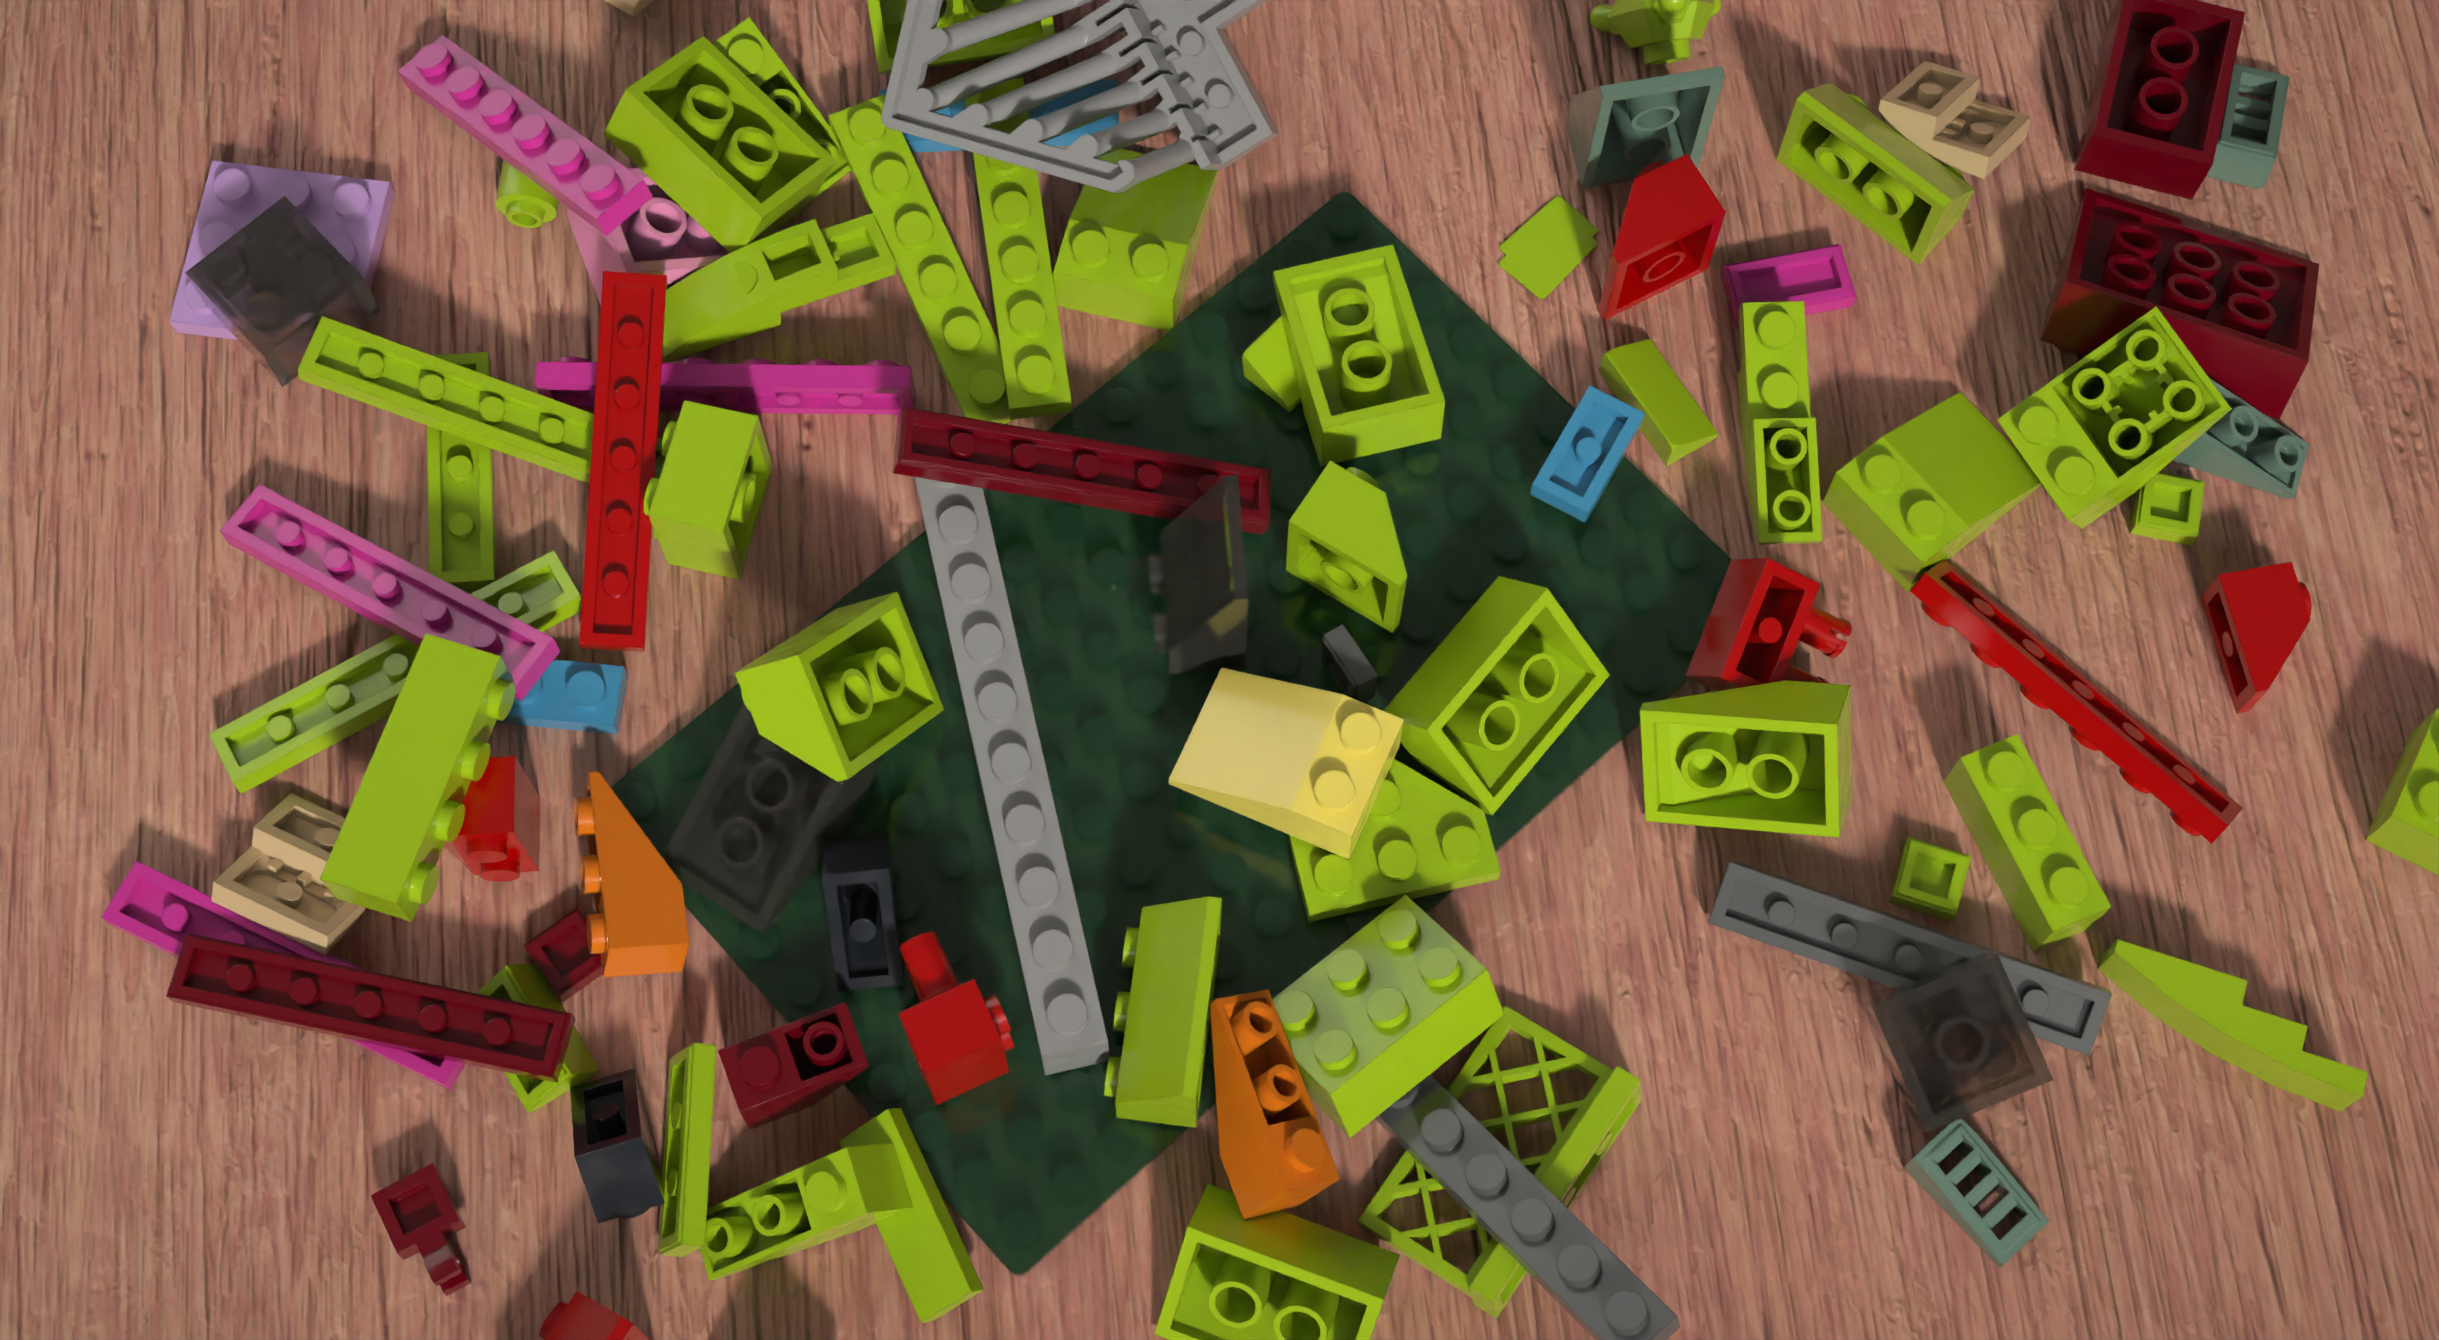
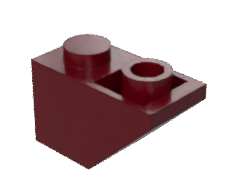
M846 1002L718 1050L739 1112L750 1130L815 1105L869 1067Z

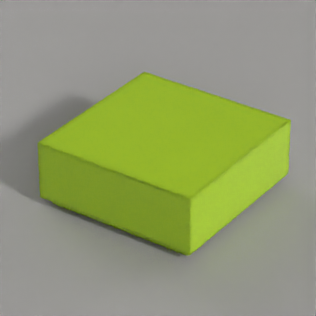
M2158 472L2135 492L2130 534L2192 546L2198 538L2205 481Z
M1908 837L1903 844L1888 902L1951 922L1957 914L1971 856Z

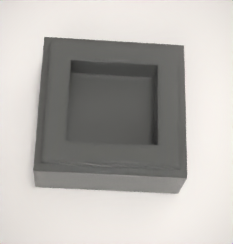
M1341 624L1324 634L1320 661L1343 695L1363 703L1375 697L1378 674L1345 626Z

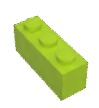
M2015 734L1959 758L1943 783L2033 953L2091 929L2111 908V905L2020 736Z

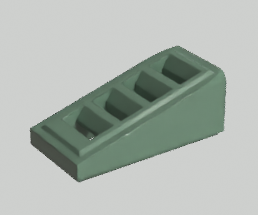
M2234 64L2214 162L2207 174L2208 177L2256 189L2264 187L2277 157L2290 77ZM2238 92L2270 99V103L2239 96Z
M1960 1115L1903 1167L1999 1268L2049 1222L1991 1149ZM1955 1149L1964 1159L1945 1175L1937 1164ZM1974 1169L1983 1179L1969 1193L1963 1196L1955 1186ZM1994 1189L2001 1196L2002 1200L1981 1218L1973 1207ZM2013 1209L2022 1219L1999 1240L1991 1229Z

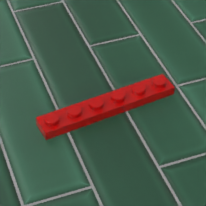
M603 271L579 641L580 648L645 652L652 524L649 516L644 514V498L651 478L656 475L667 275Z
M1946 560L1941 561L1925 572L1910 592L1922 601L1921 607L1932 620L1942 626H1952L1971 642L1970 648L1972 652L1982 662L1991 667H2001L2020 683V691L2031 703L2039 708L2051 709L2070 725V733L2081 745L2092 751L2104 753L2120 767L2119 772L2130 786L2139 792L2153 794L2170 809V816L2174 822L2187 833L2193 836L2202 835L2212 844L2243 809L2242 806Z

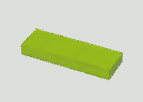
M693 1043L673 1055L669 1060L662 1172L665 1204L660 1205L658 1251H660L662 1256L684 1257L705 1247L717 1045Z
M887 1109L839 1140L842 1149L849 1146L894 1144L913 1208L880 1221L876 1225L920 1323L935 1321L983 1291L984 1288L902 1109Z

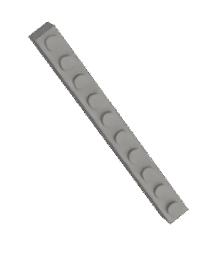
M914 477L1045 1075L1107 1062L1110 1056L1108 1038L983 488Z

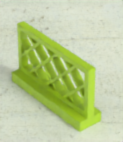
M1505 1005L1503 1008L1504 1015L1492 1024L1447 1091L1460 1103L1468 1091L1496 1086L1502 1117L1479 1122L1490 1133L1505 1130L1510 1153L1517 1160H1519L1513 1128L1552 1120L1556 1142L1549 1153L1519 1161L1529 1171L1537 1170L1534 1176L1562 1204L1570 1209L1642 1101L1640 1079L1618 1065L1614 1070L1610 1069ZM1511 1029L1534 1043L1538 1063L1500 1071L1495 1051ZM1543 1049L1559 1059L1546 1061ZM1490 1060L1493 1073L1479 1075ZM1577 1069L1596 1081L1584 1100L1556 1105L1549 1074ZM1541 1076L1548 1107L1509 1115L1503 1084ZM1573 1116L1562 1132L1559 1118ZM1405 1151L1359 1218V1226L1472 1298L1473 1304L1497 1319L1526 1276L1527 1271L1493 1237L1488 1242L1486 1230L1473 1217L1436 1224L1429 1192L1444 1188L1434 1178L1426 1179L1424 1168ZM1417 1168L1419 1181L1406 1183L1412 1172ZM1422 1194L1428 1226L1400 1232L1381 1220L1394 1199ZM1478 1229L1483 1251L1468 1274H1465L1443 1260L1439 1237ZM1431 1239L1434 1253L1417 1242Z

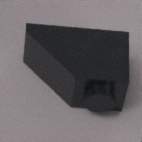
M890 832L824 838L821 877L837 992L904 985L903 961L900 952L901 936L897 886Z
M635 1068L570 1087L574 1157L598 1223L615 1218H634L652 1207L665 1204L661 1167Z

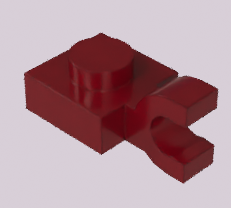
M433 1163L371 1195L393 1246L403 1260L420 1252L432 1282L436 1286L440 1285L446 1296L471 1283L459 1256L448 1239L449 1236L466 1228L440 1170Z

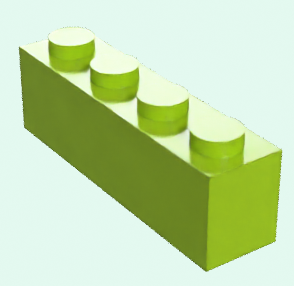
M425 633L320 876V880L337 899L410 922L413 921L419 905H426L430 901L439 879V867L436 864L446 842H453L461 830L465 816V806L462 802L472 780L478 781L482 777L488 765L491 751L488 740L497 720L503 721L508 716L514 702L516 686L501 656Z

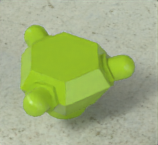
M1616 0L1614 5L1601 4L1596 6L1591 11L1590 23L1598 31L1621 35L1630 48L1643 49L1644 65L1673 63L1692 58L1690 41L1702 38L1708 21L1720 11L1722 2L1721 0Z

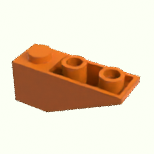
M599 771L589 772L585 796L574 798L576 836H587L589 855H581L580 858L581 888L583 895L594 894L596 914L587 915V944L589 953L600 954L603 977L682 972L690 944L682 883Z
M1269 989L1215 999L1210 1003L1219 1151L1243 1220L1295 1208L1340 1180V1176Z

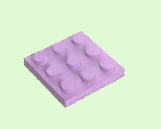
M212 160L169 323L175 332L308 348L322 316L361 330L395 195L390 182Z

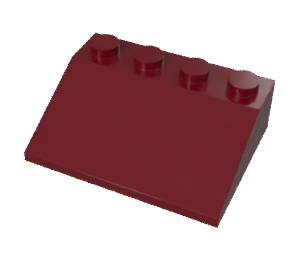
M2086 188L2047 307L2040 340L2053 344L2065 353L2087 356L2154 307H2157L2210 379L2264 415L2280 419L2309 362L2319 263Z

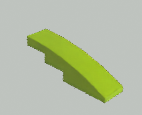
M2119 939L2100 957L2098 970L2152 1015L2220 1059L2275 1087L2340 1112L2363 1097L2368 1071L2302 1051L2308 1028L2307 1025L2242 1005L2248 980Z

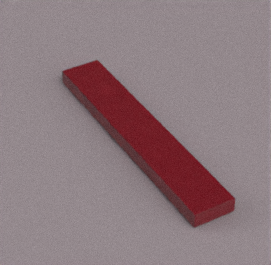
M903 406L897 417L893 464L894 474L1261 535L1265 533L1270 525L1271 469Z
M190 933L186 934L166 995L171 1001L555 1083H558L576 1020L568 1012Z

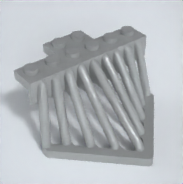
M907 0L881 114L882 123L890 129L1113 193H1123L1140 182L1196 160L1201 170L1221 171L1280 134L1223 30L1268 0H1110L1061 32L930 88H923L927 66L943 54L959 50L1096 0H1022L945 28H936L943 0ZM1126 30L1128 33L1126 37L1092 58L987 102L972 104L953 117L936 112ZM1142 62L1145 65L1142 70L1124 84L1040 118L1028 119L1012 133L989 128ZM1161 95L1163 98L1153 111L1096 133L1082 135L1067 149L1043 143L1155 96ZM1176 127L1181 132L1176 142L1132 160L1117 161L1118 164L1098 159L1101 156Z

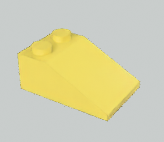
M1221 668L1169 777L1168 784L1349 859L1399 749L1404 719L1343 694Z

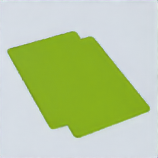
M1557 195L1499 246V249L1506 256L1499 261L1498 265L1539 299L1543 300L1597 246V241L1592 237L1598 230L1566 200Z

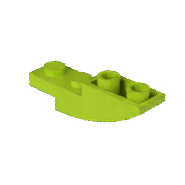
M870 213L821 230L816 219L792 226L731 252L668 288L666 292L663 359L665 363L781 325V312L896 275V262L874 214Z
M1804 301L1742 303L1738 308L1741 370L1737 374L1745 471L1757 544L1821 543L1823 538L1816 417H1811Z

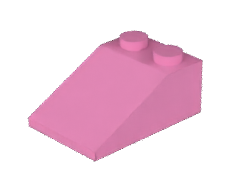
M640 168L628 169L645 181L653 197L607 236L569 208L566 212L600 306L603 271L667 275L668 289L690 274L729 254L719 242ZM780 228L777 229V230H776L775 232H773L772 234L781 231Z

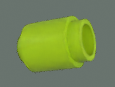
M503 159L496 208L506 216V219L511 224L522 228H538L543 223L555 219L559 201Z

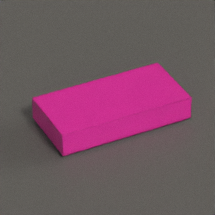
M1841 244L1723 265L1720 274L1736 328H1739L1738 308L1742 303L1804 301L1805 315L1852 307L1857 297Z

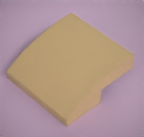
M1928 61L1920 64L1880 99L1878 109L1895 129L1923 151L1954 168L1985 179L2026 139L2031 116L1976 100L1980 77Z
M290 793L254 826L252 846L213 881L211 901L326 955L366 909L365 907L337 899L320 880V876L346 818Z

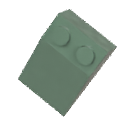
M1722 66L1602 85L1572 96L1566 129L1581 188L1634 180L1637 174L1649 164L1659 160H1665L1669 163L1685 154L1689 155L1698 169L1725 78Z

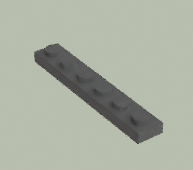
M1730 858L1708 918L1709 924L2088 1056L2091 1053L2112 996L2109 989Z
M1431 1074L1375 1118L1595 1340H1667L1681 1327L1678 1316Z

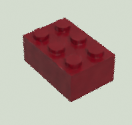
M2118 0L2108 20L2074 170L2192 200L2214 162L2245 12L2199 0Z

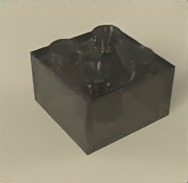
M285 196L185 272L208 309L282 387L298 376V367L322 316L359 328L380 311L360 273Z
M1983 953L1863 1004L1917 1128L1927 1133L2054 1080L1998 954Z

